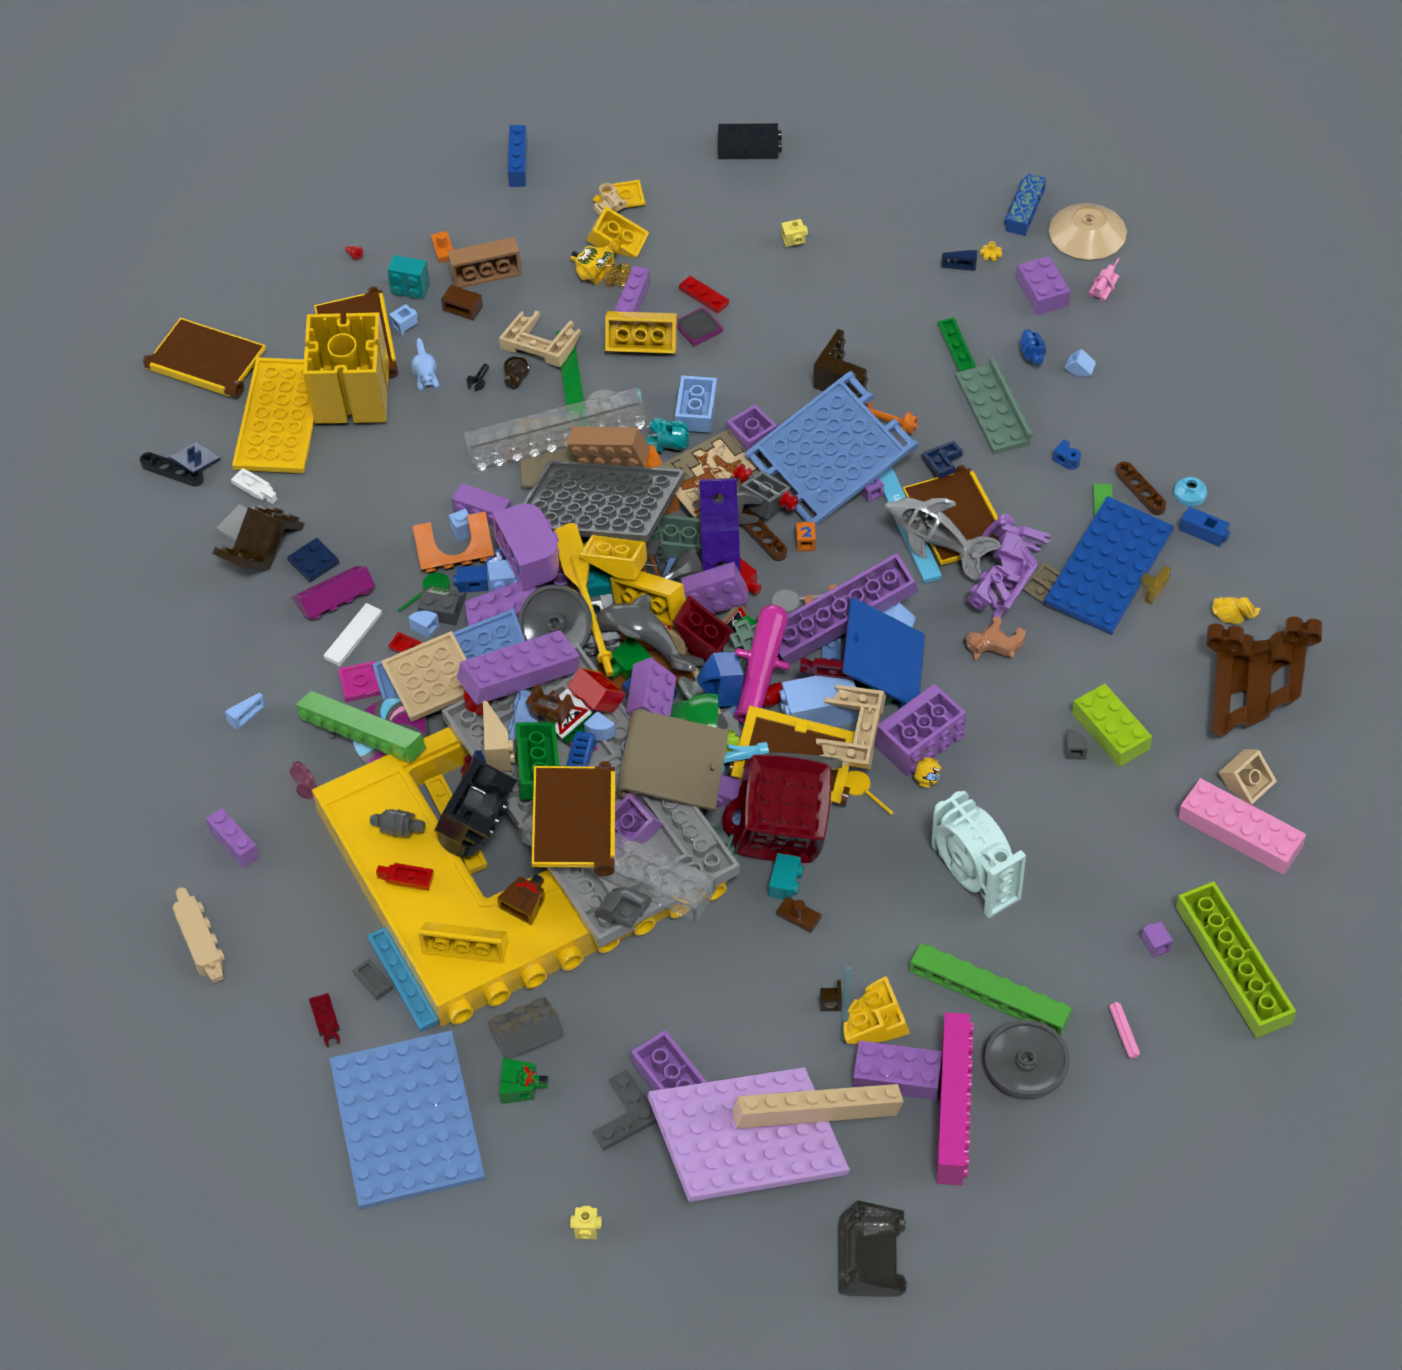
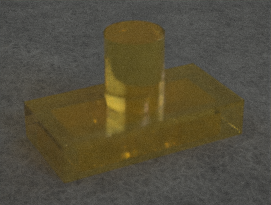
M1164 566L1156 578L1143 573L1140 583L1149 587L1146 592V603L1152 605L1170 580V567Z

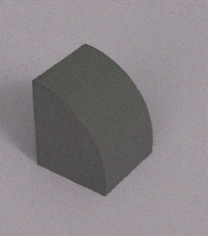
M1067 729L1066 759L1086 760L1087 741L1085 737L1078 731Z

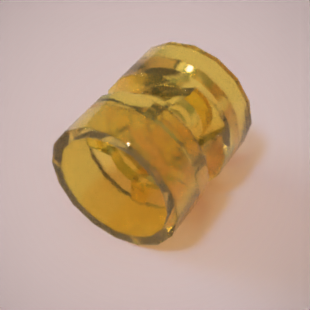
M605 263V285L615 286L619 283L620 286H625L630 275V263H620L619 266L615 263Z

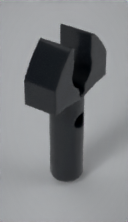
M484 363L476 376L469 375L467 377L469 390L475 383V392L484 388L485 380H482V378L489 369L488 364Z

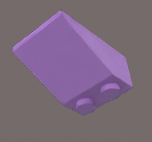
M628 793L615 807V863L648 841L663 826L642 800L631 793Z

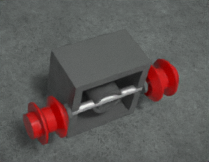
M744 464L734 469V478H737V480L741 479L739 491L749 492L763 499L762 504H744L746 509L764 519H768L785 506L786 511L794 510L799 502L797 500L798 496H791V487L764 471H760L752 476V469L748 468L746 470Z

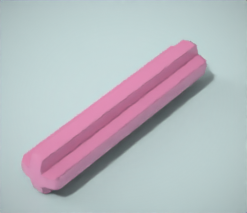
M1114 1002L1109 1006L1128 1057L1135 1059L1140 1055L1139 1049L1121 1004Z

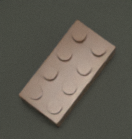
M515 237L447 251L450 275L453 285L456 287L465 288L522 275L520 252Z
M572 426L566 443L576 462L645 467L650 453V448L638 427Z

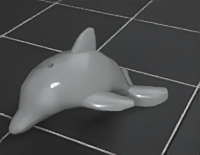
M902 498L896 502L885 503V509L892 514L896 523L907 532L908 542L915 554L922 559L927 558L925 542L959 552L964 572L973 580L980 581L978 579L981 574L980 557L989 551L1001 547L1000 542L992 537L982 536L966 540L957 526L942 513L956 506L955 501L950 499L932 498L924 502L914 498Z

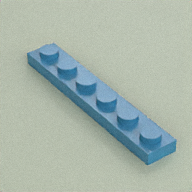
M386 927L367 935L369 943L420 1032L439 1024L435 1012Z

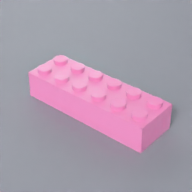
M1201 778L1180 806L1178 819L1282 875L1286 873L1303 848L1306 834Z

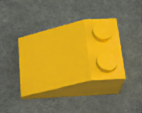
M605 206L595 221L586 241L596 247H605L610 244L612 239L618 238L622 245L619 246V251H614L613 253L636 259L649 232Z
M591 535L580 553V558L616 578L636 580L647 561L646 542Z

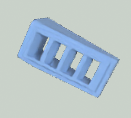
M258 693L226 710L227 722L237 730L265 707L262 694Z

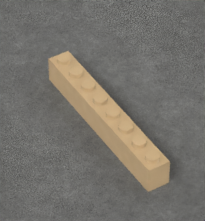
M898 1084L748 1095L737 1097L732 1113L737 1129L897 1116L903 1104V1098Z

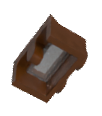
M538 684L525 702L532 716L537 718L539 716L546 717L552 723H556V721L563 723L571 709L575 708L571 695L566 694L564 699L561 700L559 694L552 690L549 696L544 695L541 686Z

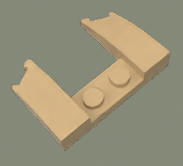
M521 311L499 337L500 348L516 353L519 349L544 357L545 363L561 367L579 339L581 329L575 332L572 329L574 323L569 321L553 341L530 335L540 317V311H534L532 317H524V312Z
M836 685L835 688L839 690L833 699L827 696L824 702L825 704L860 711L853 743L816 738L817 746L822 745L824 755L820 756L842 759V765L871 770L874 756L873 747L880 714H883L886 695L884 691Z

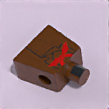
M534 874L530 881L523 877H518L499 895V908L532 925L545 899L544 889L541 887L544 879L538 874Z

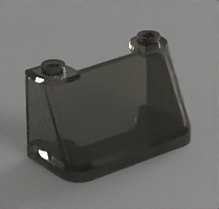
M857 1200L841 1214L838 1222V1291L841 1295L899 1297L906 1292L907 1281L903 1275L897 1274L896 1237L901 1232H904L906 1228L904 1211Z

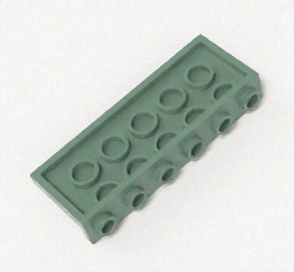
M993 357L989 358L988 365L955 373V378L993 455L1031 444V437H1033L1032 428L1028 427L1025 414L1021 413L1018 401H1015L1013 391L1008 387L1006 377L1001 374L1000 365L998 362H995Z

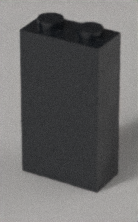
M778 123L718 124V159H778V152H782V142H778V140H782V130H778Z

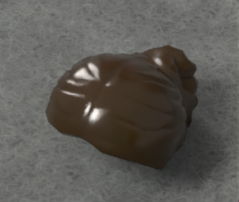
M509 357L504 362V382L509 388H518L523 378L529 373L530 364L523 357Z

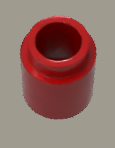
M773 683L769 686L763 707L769 709L781 701L779 691L782 690V683Z

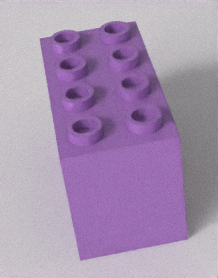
M933 684L878 724L876 749L908 777L915 773L916 764L919 760H923V757L934 759L940 752H945L955 741H960L964 737L966 712L937 685Z

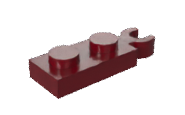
M801 658L800 672L802 673L813 672L815 676L852 680L851 677L842 673L844 660L837 661L826 658H814V661L807 658Z
M329 993L309 998L320 1037L324 1036L325 1046L327 1048L330 1047V1039H335L337 1044H340V1037L337 1033L340 1029Z

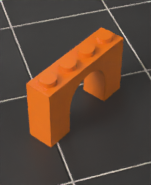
M486 511L466 515L470 531V543L467 549L458 555H447L437 548L431 522L413 525L412 530L420 569H425L426 573L436 571L437 566L443 565V569L454 567V563L457 562L466 565L473 563L472 559L479 558L480 562L493 556L494 551Z

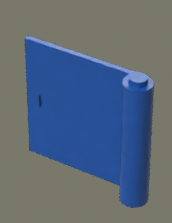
M852 597L850 598L842 673L876 690L884 691L886 695L900 701V708H902L920 694L925 635L915 628Z

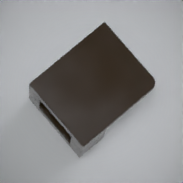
M837 980V988L820 989L821 1011L842 1010L841 980Z

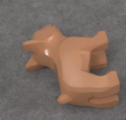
M994 616L991 626L981 633L969 632L965 638L967 648L973 652L975 661L985 651H993L1005 657L1013 658L1014 654L1024 644L1026 630L1018 627L1016 634L1008 637L1000 630L1002 619Z

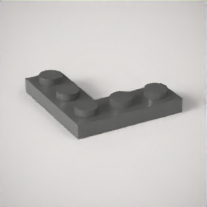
M628 1070L609 1079L610 1085L628 1112L593 1131V1135L603 1151L657 1123L651 1105Z

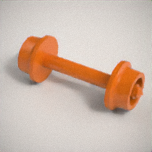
M873 400L865 404L876 418L889 422L896 419L902 425L901 428L908 434H913L918 427V417L912 415L910 411L906 413L904 418H900L872 409Z

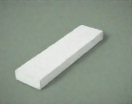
M366 603L323 655L324 659L340 667L381 617L382 610Z

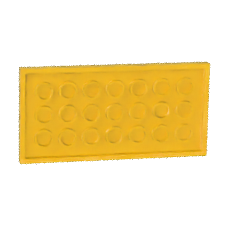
M256 357L232 463L233 470H242L244 468L248 471L305 473L315 421L303 376V359Z

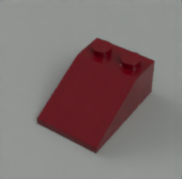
M690 595L687 596L672 621L692 654L704 659L705 663L712 653L721 652L733 632L732 628Z

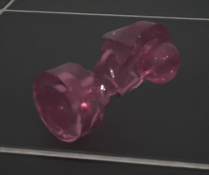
M296 761L290 769L292 778L298 783L296 791L303 798H312V789L317 787L314 777L302 762Z

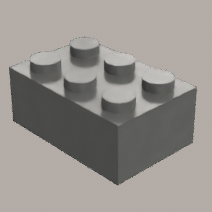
M546 997L535 999L530 1004L516 1007L513 1011L497 1015L494 1019L488 1021L494 1041L506 1059L564 1035L558 1013Z

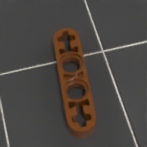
M1126 461L1119 462L1116 466V476L1152 514H1163L1166 509L1165 499L1131 463ZM1138 480L1140 484L1134 485L1130 481ZM1142 492H1149L1151 495L1143 496Z
M743 508L742 513L757 516L749 509ZM760 518L757 523L739 524L774 561L778 562L786 559L787 547ZM758 526L761 530L755 532L752 528ZM770 538L773 541L770 543L763 542V539Z

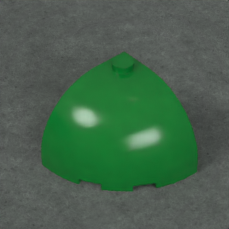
M718 694L694 695L691 699L683 702L680 700L672 705L670 717L717 727Z

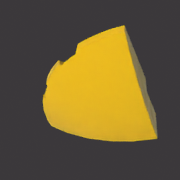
M887 976L866 987L865 994L859 1000L854 999L848 1009L849 1016L847 1022H844V1036L847 1044H858L859 1041L884 1042L910 1034Z

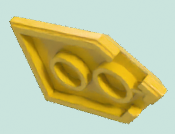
M640 180L612 184L618 190L619 197L622 200L626 199L627 206L625 208L646 205ZM606 189L602 192L609 193L611 190ZM596 195L593 198V201L596 203L603 202L600 195Z

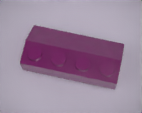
M356 565L292 596V599L305 618L314 620L321 617V613L326 610L331 612L339 608L338 604L350 603L355 600V596L359 594L363 596L372 592L371 588L376 586L367 566Z

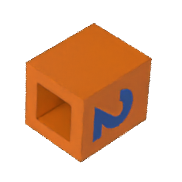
M815 522L796 523L797 552L816 551Z

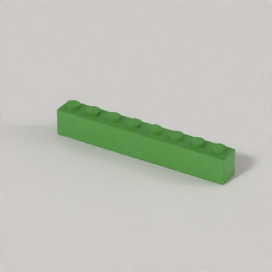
M310 691L296 704L298 716L303 721L310 722L330 732H335L345 738H350L358 743L380 750L385 754L395 756L400 760L411 763L426 749L421 733L316 692Z
M921 943L910 961L911 973L1016 1019L1032 1020L1046 1024L1058 1032L1060 1036H1062L1071 1018L1072 1008L1066 1003L1057 1002L1045 994L1036 993L1024 985L1020 986L1013 983L1008 978L999 977L987 969L978 968L969 961H962L950 953L941 952L932 945Z

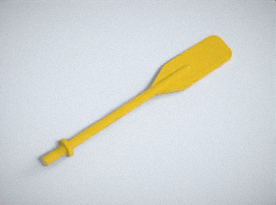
M568 523L554 530L559 539L557 544L561 565L565 576L579 588L581 596L589 605L593 619L592 631L599 651L597 660L603 663L606 676H612L614 674L610 663L612 653L606 650L587 590L590 564L580 558L584 545L578 527L574 523Z

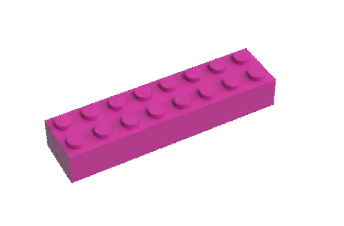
M945 1012L937 1184L962 1185L963 1178H967L972 1040L974 1022H970V1014Z

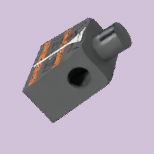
M649 540V542H646L647 561L641 571L661 577L667 565L660 540Z

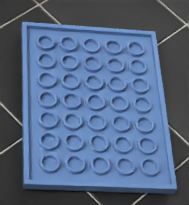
M452 1030L329 1058L359 1210L486 1180Z

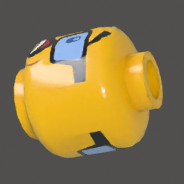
M923 757V760H919L916 764L914 778L919 782L920 786L929 788L931 785L939 782L942 767L938 764V760Z

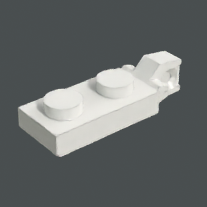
M244 468L231 479L233 485L262 501L265 499L271 504L278 500L276 492L273 491L270 483Z

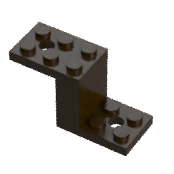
M837 329L814 363V388L822 392L850 371L854 373L855 378L866 389L868 382L867 369L843 361L845 357L844 345L846 342L843 330ZM851 383L846 384L858 398L862 397Z
M258 505L256 507H248L234 546L232 548L226 545L215 547L212 554L242 568L270 569L285 528L302 530L304 522L299 521V517L293 514H283L284 510L277 507L265 506L264 508Z

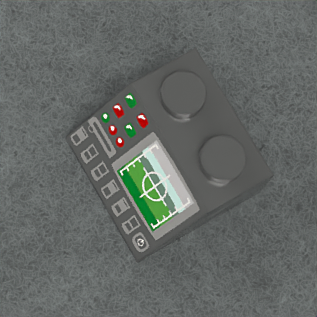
M430 586L422 592L418 611L434 612L438 615L439 623L456 626L467 594L466 592Z

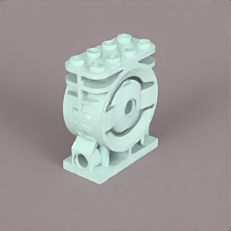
M957 791L952 797L945 801H940L935 806L931 846L935 851L939 850V856L944 860L952 875L963 887L971 892L981 893L985 899L984 913L990 918L1021 899L1026 855L1022 850L1012 854L1006 837L994 819L982 808L976 806L974 800H968L969 795L966 791Z

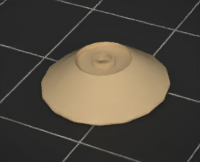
M1091 203L1074 204L1060 210L1051 219L1048 230L1052 243L1060 252L1072 258L1089 261L1104 259L1117 253L1124 245L1127 235L1124 221L1115 211L1102 205Z

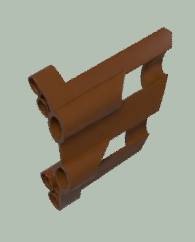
M1289 617L1286 619L1284 631L1273 634L1269 640L1254 641L1252 635L1244 634V629L1240 626H1230L1225 629L1223 625L1214 623L1207 627L1206 645L1217 652L1212 732L1216 737L1227 735L1233 728L1239 725H1244L1245 729L1270 717V713L1275 708L1284 704L1290 705L1301 697L1307 647L1322 641V622L1320 620L1309 619L1303 622L1299 617ZM1289 665L1288 686L1282 687L1271 694L1273 674L1280 668ZM1246 691V706L1230 713L1231 694Z

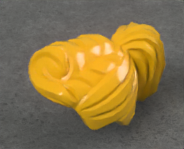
M1236 597L1214 598L1212 605L1214 614L1223 623L1240 624L1246 617L1249 619L1254 618L1261 610L1260 608H1254L1253 604L1246 597L1239 599Z

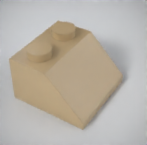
M1243 749L1219 771L1227 788L1250 805L1277 782L1259 749Z

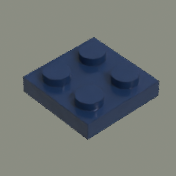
M315 538L287 556L288 562L309 583L340 564L339 559L318 538Z

